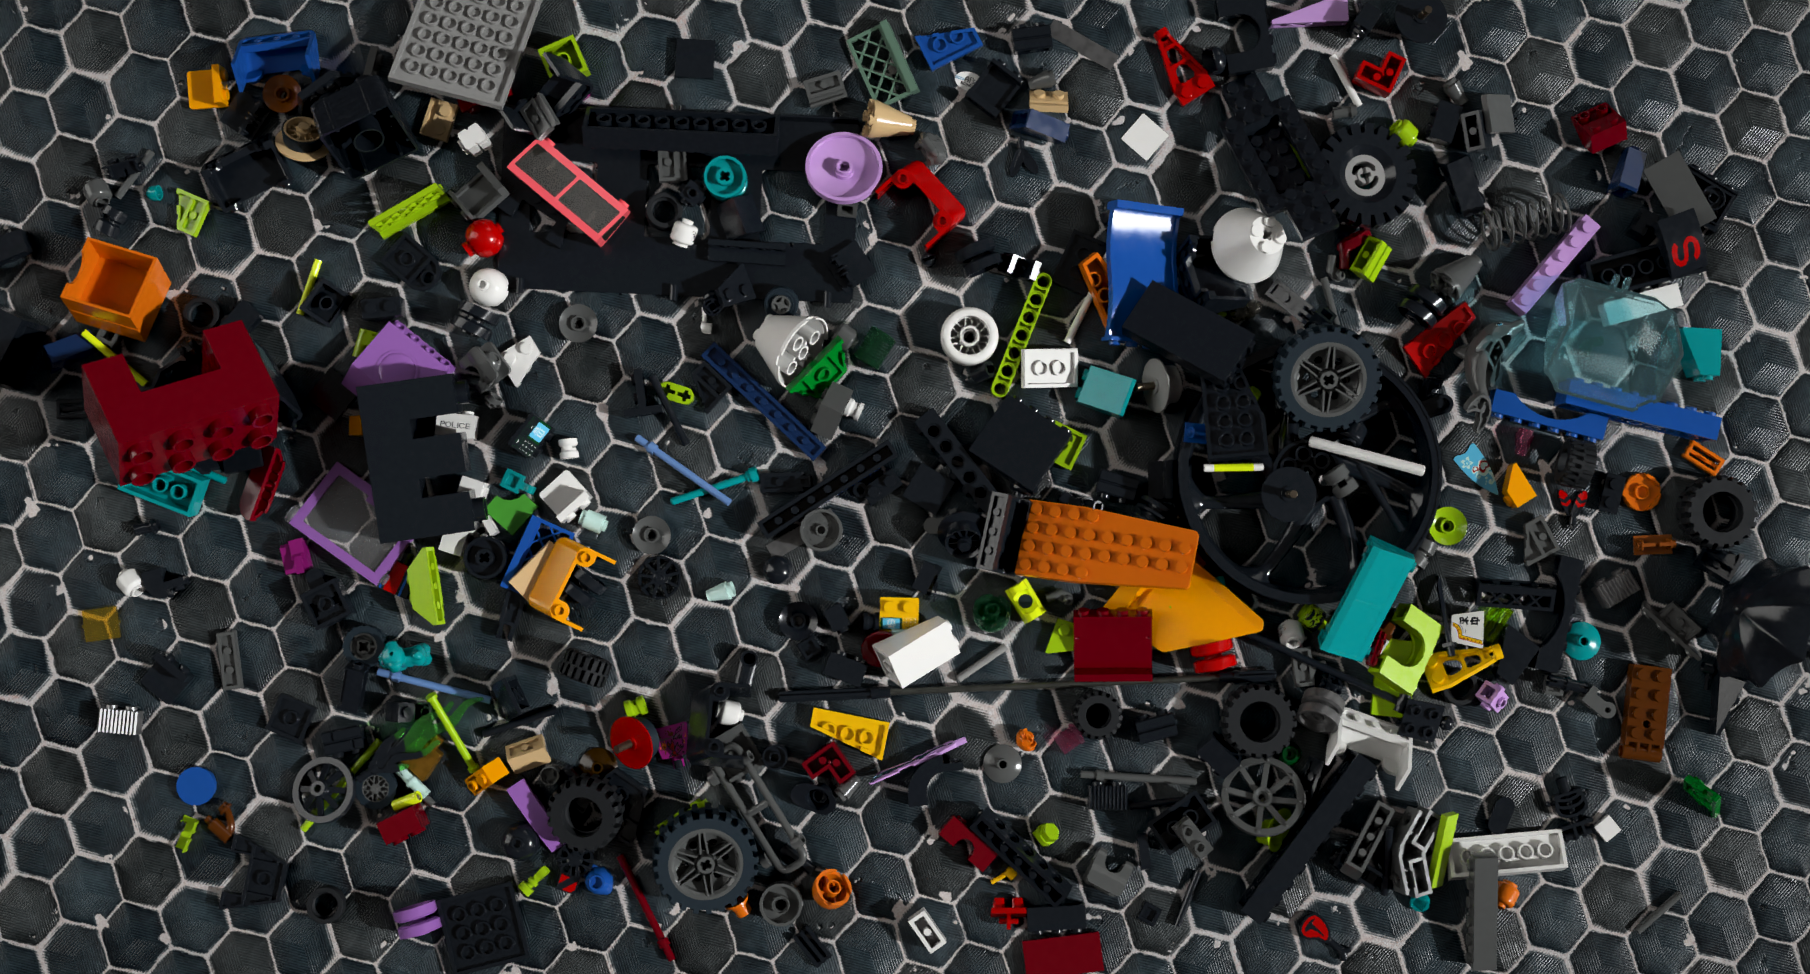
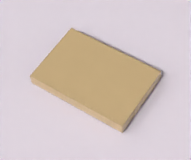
M550 540L508 581L527 601L554 546Z

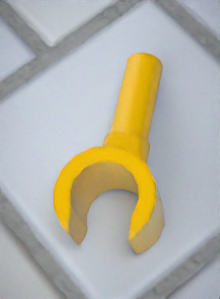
M1010 866L1001 875L990 880L993 885L1006 876L1011 881L1017 876V872Z

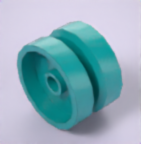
M728 155L718 156L708 163L704 171V183L710 195L716 200L725 202L732 197L742 196L745 193L748 185L747 174L742 163L736 158Z

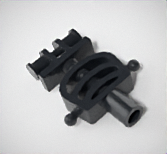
M1567 776L1556 778L1560 793L1551 795V802L1547 801L1545 806H1552L1553 812L1560 817L1570 818L1571 822L1559 826V829H1562V831L1571 830L1569 833H1562L1564 841L1566 843L1573 839L1577 841L1579 840V835L1586 838L1588 834H1595L1596 829L1593 824L1587 827L1584 826V824L1593 822L1592 817L1578 818V815L1588 808V801L1585 795H1589L1590 790L1585 789L1582 791V789L1577 787L1571 789ZM1558 802H1565L1566 805H1559ZM1559 809H1567L1568 813L1562 814Z

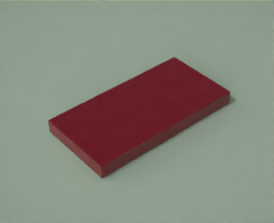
M1099 931L1022 940L1026 974H1082L1104 971Z

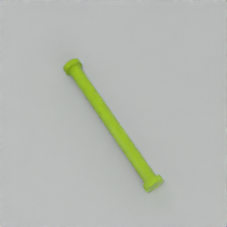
M436 692L428 694L425 697L426 701L430 702L466 762L467 770L469 773L476 772L480 766L472 759L440 705Z

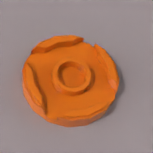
M1637 473L1631 475L1626 479L1622 499L1629 508L1635 511L1650 510L1661 499L1660 483L1650 474Z

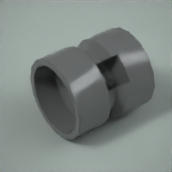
M1344 463L1335 466L1322 476L1326 484L1333 487L1331 491L1337 500L1347 496L1359 487L1354 477H1349L1350 471ZM1343 479L1346 481L1345 483L1341 484L1340 486H1338V484H1337V483H1339L1340 481H1342Z
M1426 538L1414 554L1415 562H1417L1416 568L1425 570L1429 563L1428 557L1433 556L1438 548L1436 544Z

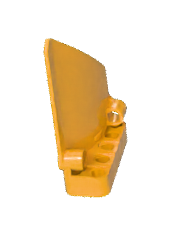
M1196 560L1188 590L1120 586L1103 606L1108 609H1117L1119 607H1126L1128 609L1146 607L1147 609H1152V646L1161 652L1257 633L1263 630L1264 621Z

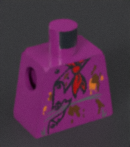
M684 721L656 728L659 736L658 751L663 760L671 758L674 769L685 766L683 755L686 754L689 722Z

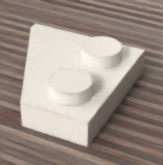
M531 336L500 353L511 368L509 377L516 388L521 385V381L530 371L532 364L541 353Z

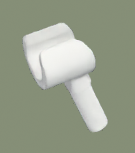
M701 307V331L705 334H711L712 323H707V314L703 311V307Z

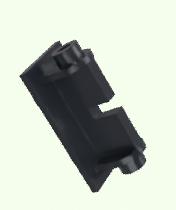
M136 153L124 156L125 160L119 161L116 158L107 161L108 165L101 167V169L107 168V176L113 180L127 176L125 168L129 175L143 172V169L146 167L140 158L144 157V155L136 156Z

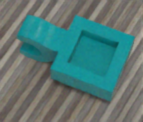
M507 468L499 485L516 494L521 489L534 495L537 489L524 482L526 476Z

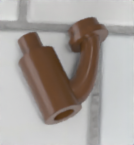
M227 801L218 809L221 815L225 814L227 826L218 818L213 819L210 815L204 819V822L209 825L207 828L224 843H227L235 834V821L230 809L232 804Z

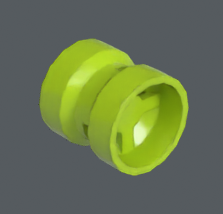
M643 695L636 697L632 701H623L627 716L635 718L638 714H648Z

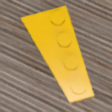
M814 707L810 727L882 761L890 722Z

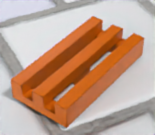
M1690 440L1689 445L1685 448V452L1681 454V457L1711 476H1716L1725 462L1723 458L1694 440ZM1693 446L1719 463L1715 464L1692 449ZM1690 453V454L1694 455L1695 457H1697V458L1700 459L1701 461L1705 462L1706 464H1708L1709 466H1711L1712 468H1714V470L1710 469L1709 467H1707L1706 465H1704L1703 463L1699 462L1698 460H1696L1695 458H1693L1692 456H1690V455H1688V454Z

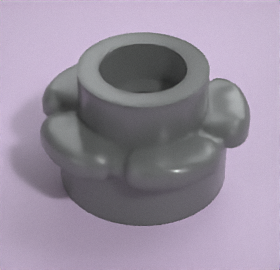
M494 392L485 395V404L489 408L499 409L503 400L499 395Z

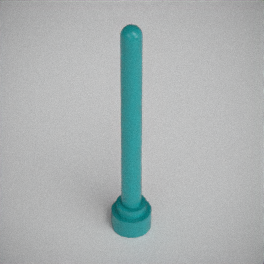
M756 466L748 468L745 474L712 484V486L717 490H721L745 481H752L753 483L760 481V476ZM700 488L672 497L670 503L676 505L709 493Z

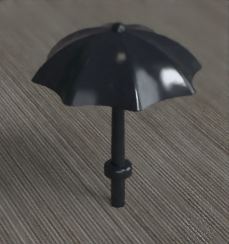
M1766 558L1754 565L1741 579L1722 587L1716 612L1706 626V636L1716 649L1717 668L1720 677H1741L1751 681L1756 687L1761 688L1780 670L1805 660L1807 651L1810 652V568L1808 566L1786 567L1776 563L1771 558Z

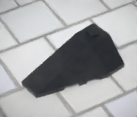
M1716 659L1712 678L1709 734L1720 736L1731 717L1730 709L1735 704L1738 705L1740 698H1738L1742 688L1747 689L1750 681L1734 676L1720 677Z

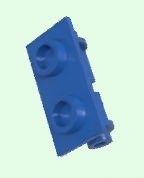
M1185 422L1183 442L1206 444L1205 424Z

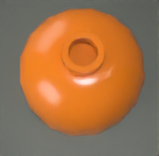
M836 869L822 871L812 885V895L815 902L822 908L829 910L843 906L849 900L852 893L851 882L844 873L841 875L839 872H836Z

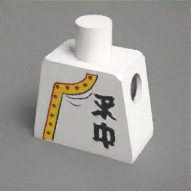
M1484 611L1453 614L1451 622H1448L1452 642L1483 648Z

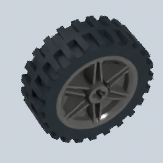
M1322 323V325L1311 324L1307 329L1303 330L1301 328L1297 330V334L1293 337L1289 336L1286 339V344L1283 347L1280 346L1277 350L1279 354L1276 359H1273L1272 365L1274 368L1273 372L1270 373V378L1273 382L1271 387L1275 393L1276 401L1293 421L1298 422L1307 429H1315L1317 432H1323V430L1336 432L1337 428L1342 427L1345 430L1350 428V423L1354 421L1356 423L1360 422V417L1364 413L1369 414L1371 411L1370 405L1378 400L1376 396L1377 390H1381L1382 384L1379 382L1382 370L1379 369L1378 363L1380 361L1374 354V349L1363 337L1342 325H1331L1329 323ZM1319 356L1322 358L1321 362L1315 363L1314 360L1316 357ZM1341 358V364L1336 365L1335 359ZM1304 373L1310 374L1309 379H1303ZM1325 376H1330L1331 381H1325L1323 378ZM1349 376L1350 381L1344 383L1342 378ZM1317 391L1318 396L1313 398L1311 392ZM1332 392L1338 393L1336 399L1331 398Z
M705 803V807L698 808L697 804H692L691 810L685 811V808L679 810L678 816L674 817L671 815L668 817L666 826L662 824L659 828V835L655 836L654 848H652L656 885L659 884L662 895L667 894L669 902L673 905L675 902L679 903L680 909L686 911L688 907L692 909L693 914H699V910H706V915L712 914V910L717 908L722 912L725 911V905L729 903L732 907L736 905L737 898L739 896L744 898L747 895L748 886L752 888L754 884V875L758 873L757 863L759 862L756 842L751 828H748L746 825V821L742 817L739 819L736 812L732 809L727 812L724 806L719 804L717 808H711V803ZM715 839L717 842L713 844L709 840ZM691 842L697 843L693 848L689 846ZM725 854H728L729 857L727 859H722ZM684 860V861L688 862L689 864H688V865H683V864H682V861ZM715 872L721 875L720 877H715L713 873ZM701 874V879H700V880H695V879H694V878H696L697 876H699V875Z

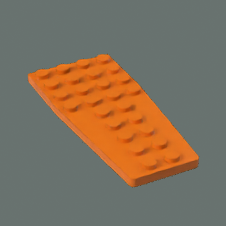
M1030 499L1032 504L1022 535L1015 569L1016 575L1078 584L1188 590L1190 588L1199 541L1197 531L1099 509L1093 510L1084 506Z

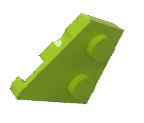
M177 188L176 194L179 195V205H176L178 214L177 230L197 238L212 202Z

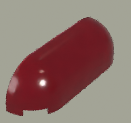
M266 446L261 449L264 466L251 469L240 499V512L246 520L256 521V518L268 512L285 468V461H283L281 454L282 451L274 446Z

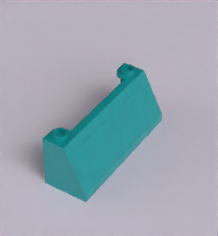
M1370 535L1366 542V545H1368L1366 552H1363V558L1329 624L1326 623L1325 629H1321L1318 635L1319 648L1321 650L1362 662L1364 657L1367 658L1372 649L1370 646L1406 577L1409 572L1412 573L1417 563L1415 562L1414 554Z

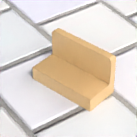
M542 734L505 746L506 758L514 774L551 762V757L546 750L545 739Z

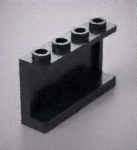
M992 491L976 568L1016 576L1015 569L1022 535L1029 518L1031 501L1016 498L1010 494Z

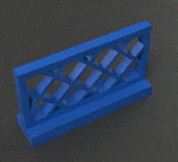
M532 515L500 586L520 594L508 581L522 568L524 561L534 556L530 549L531 545L540 541L543 547L542 540L553 536L556 542L555 535L562 532L570 535L569 539L573 540L575 533ZM541 523L549 526L552 534L541 538L538 532ZM552 528H554V529H556V530H559V531L556 532V533H554ZM536 534H537L538 537H539V539L534 540V538H535V536H536ZM529 551L531 556L526 558L527 553Z

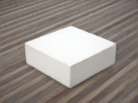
M1608 814L1594 825L1596 832L1604 842H1608L1621 831Z

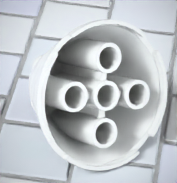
M1237 208L1225 213L1215 224L1211 249L1213 257L1223 273L1233 280L1245 282V284H1254L1267 279L1275 272L1280 263L1283 246L1287 237L1282 225L1274 216L1267 218L1264 213L1255 209Z
M768 314L760 328L756 329L753 333V339H755L756 348L777 382L786 387L823 350L824 339L828 340V326L818 316Z

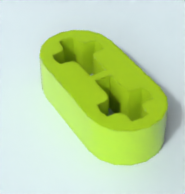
M672 382L661 383L662 388L670 385V389L675 391V394H667L668 400L682 405H689L694 401V392L688 387ZM688 391V395L691 398L683 401V398L678 396V392L685 394Z

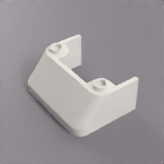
M1344 707L1338 729L1330 734L1327 742L1325 765L1329 766L1335 755H1343L1346 748L1381 760L1383 770L1389 775L1396 776L1395 790L1399 791L1412 770L1413 738L1397 735L1399 727L1395 724Z

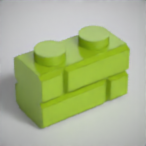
M1368 235L1350 270L1359 278L1373 283L1392 249L1384 241Z

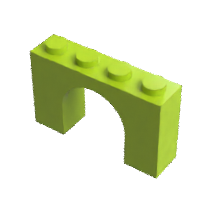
M1399 603L1392 621L1409 633L1413 644L1412 654L1403 665L1388 655L1380 654L1377 666H1369L1368 672L1398 693L1413 695L1444 627L1413 604Z

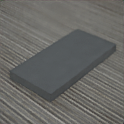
M1679 150L1643 170L1645 177L1668 217L1694 208L1700 227L1717 218Z

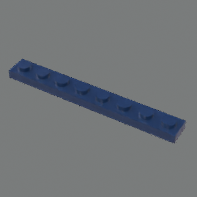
M715 342L701 355L813 462L827 448Z

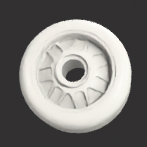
M964 307L951 313L944 321L940 334V342L944 353L950 360L962 366H976L987 361L994 353L999 339L998 328L993 318L987 312L975 307ZM972 333L975 339L973 342H966L964 335Z

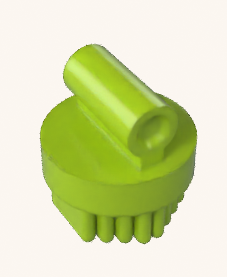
M1044 823L1038 826L1032 834L1043 847L1053 844L1058 839L1059 830L1054 823Z

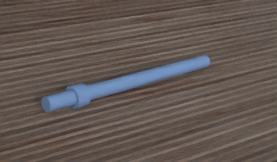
M639 434L636 436L634 441L646 448L649 454L656 455L727 506L730 505L732 499L663 452L653 441L649 442Z
M381 668L377 670V676L389 678L393 682L400 683L401 681L490 704L492 700L491 696L405 675L401 671L393 673Z

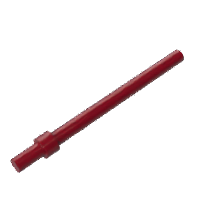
M624 854L617 856L616 858L658 939L657 944L659 948L663 949L669 962L676 959L669 946L670 941L667 936H664Z

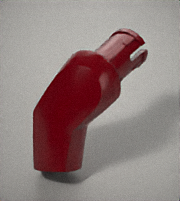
M1358 230L1337 244L1339 269H1350L1351 251L1362 245L1368 235L1372 236L1370 230Z

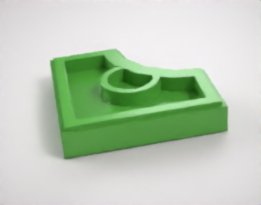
M526 494L513 500H505L496 495L487 505L488 514L512 536L539 508Z

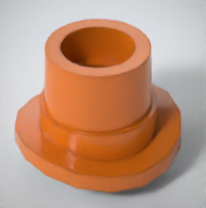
M748 892L744 898L741 896L737 898L736 905L732 907L729 903L725 905V909L733 911L738 918L747 916L752 910L748 903Z

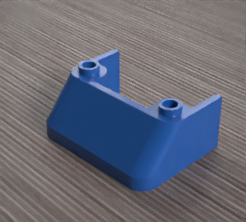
M305 30L248 37L240 40L231 62L239 92L244 91L246 83L256 84L260 82L264 74L300 70L302 75L311 77L312 83L317 80L320 73V61L315 32Z

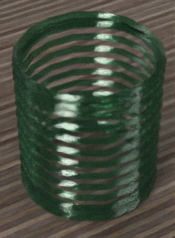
M871 326L870 330H868L869 333H866L868 336H865L863 338L864 341H861L863 344L860 343L859 349H856L853 354L865 364L879 370L882 362L888 357L887 354L893 349L892 346L895 345L896 340L882 330Z

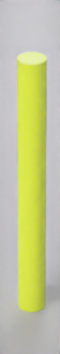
M85 329L82 332L81 336L106 357L116 355L88 330ZM129 366L135 381L143 387L148 381Z

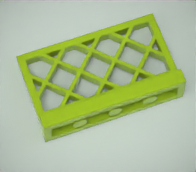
M434 183L367 222L385 240L450 203V198L441 184Z

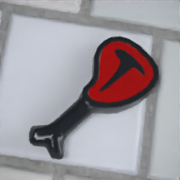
M1310 912L1300 921L1298 931L1303 938L1308 940L1318 939L1334 949L1339 954L1341 961L1347 960V954L1351 952V947H1343L1331 937L1330 928L1321 915L1316 912Z

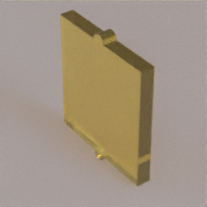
M117 606L82 611L84 624L82 628L85 632L86 642L121 638L119 627L121 621L118 619Z

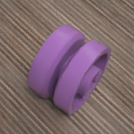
M434 899L416 903L392 913L396 923L408 922L397 929L400 940L422 936L442 927L439 916L426 917L437 910Z

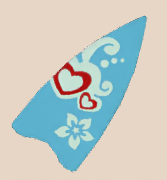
M1472 443L1466 453L1455 456L1453 460L1475 483L1498 495L1492 470L1475 443Z

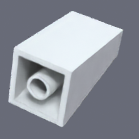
M940 616L933 617L872 645L886 677L902 689L960 653L958 648L959 642L951 632L952 626L950 622Z

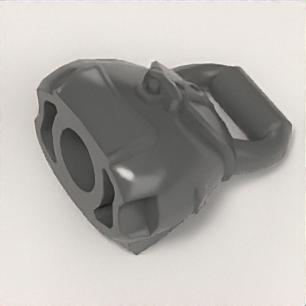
M922 132L918 141L914 144L915 149L921 151L926 159L925 164L928 167L941 165L946 159L947 151L943 140L937 134Z

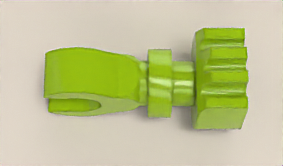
M543 866L533 877L530 876L528 878V882L523 880L518 885L519 889L529 897L534 892L532 888L539 885L538 882L550 870Z

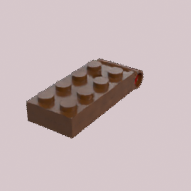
M1628 663L1618 750L1620 758L1655 763L1661 762L1662 749L1664 750L1672 669ZM1644 721L1647 723L1645 727L1643 726Z

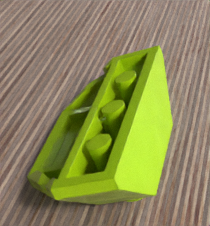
M424 547L407 569L408 575L406 580L410 587L409 600L413 610L432 625L445 624L444 604L434 547Z

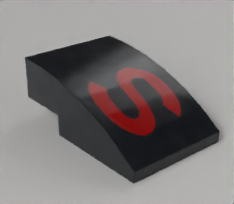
M1694 208L1652 224L1659 240L1657 246L1670 279L1708 265L1704 238Z

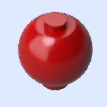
M479 219L468 226L465 232L466 242L461 245L470 257L475 254L483 258L491 257L501 250L504 243L502 233L505 231L498 222L494 224L492 220Z

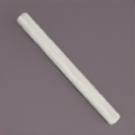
M1313 436L1310 437L1308 446L1419 476L1424 475L1426 468L1421 464Z

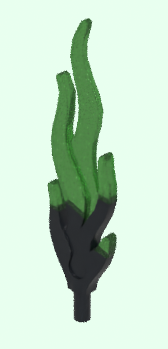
M475 697L464 701L448 717L452 725L455 727L468 707L484 700V698ZM450 701L448 705L443 708L445 713L451 710V708L454 705V702ZM436 712L428 713L419 718L396 747L392 748L393 744L406 731L404 727L384 740L377 749L372 762L368 765V769L356 776L357 780L361 783L371 775L403 771L409 768V764L399 765L396 763L419 759L431 753L441 743L440 740L434 741L425 749L422 748L433 737L447 731L442 722L432 724L435 719L439 718Z

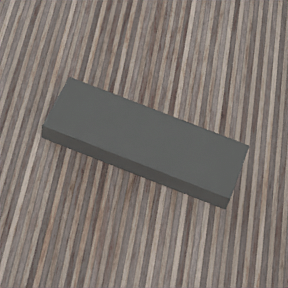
M237 630L216 633L223 691L244 688Z

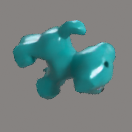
M390 640L385 644L377 661L380 666L389 669L393 673L406 670L407 667L427 666L432 662L431 647L426 643H419L413 647L403 648L396 641Z

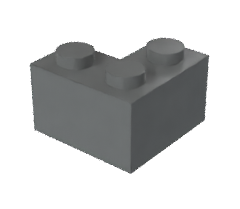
M832 381L829 388L825 387L821 396L823 399L819 398L815 407L818 412H814L810 420L813 423L810 431L832 440L854 390Z

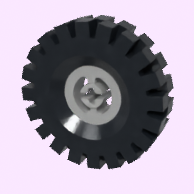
M1365 122L1361 126L1359 123L1350 124L1329 136L1322 142L1323 145L1319 147L1340 184L1338 190L1328 193L1324 197L1339 224L1345 222V228L1354 230L1359 227L1360 231L1381 227L1404 212L1409 206L1407 202L1414 197L1416 190L1411 188L1417 184V175L1412 174L1411 171L1416 169L1414 159L1408 160L1406 157L1411 152L1407 145L1403 147L1398 145L1402 140L1398 135L1394 133L1388 136L1389 129L1381 125L1375 129L1374 123ZM1354 166L1364 167L1363 169L1360 168L1354 173H1352ZM1370 182L1372 183L1370 189L1360 188L1361 186L1364 187Z

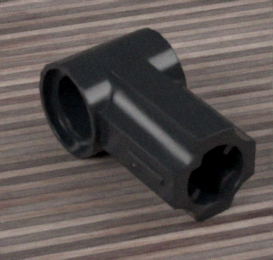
M747 649L741 654L735 683L750 684V687H752L759 660V655L754 649ZM752 653L755 661L747 663L744 659L745 654Z

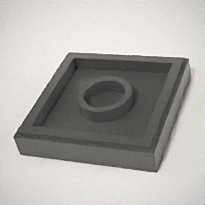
M1481 95L1486 133H1515L1510 95Z

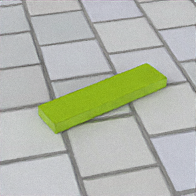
M1453 811L1441 814L1429 867L1432 889L1443 886L1459 815Z

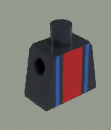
M404 551L391 570L384 574L377 587L401 598L409 599L410 587L407 584L406 577L408 575L407 569L414 555Z

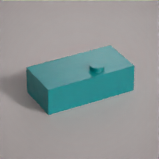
M171 470L156 475V478L146 485L134 486L130 483L124 486L118 485L117 489L185 516L192 517L199 513L210 479L191 471L177 474Z

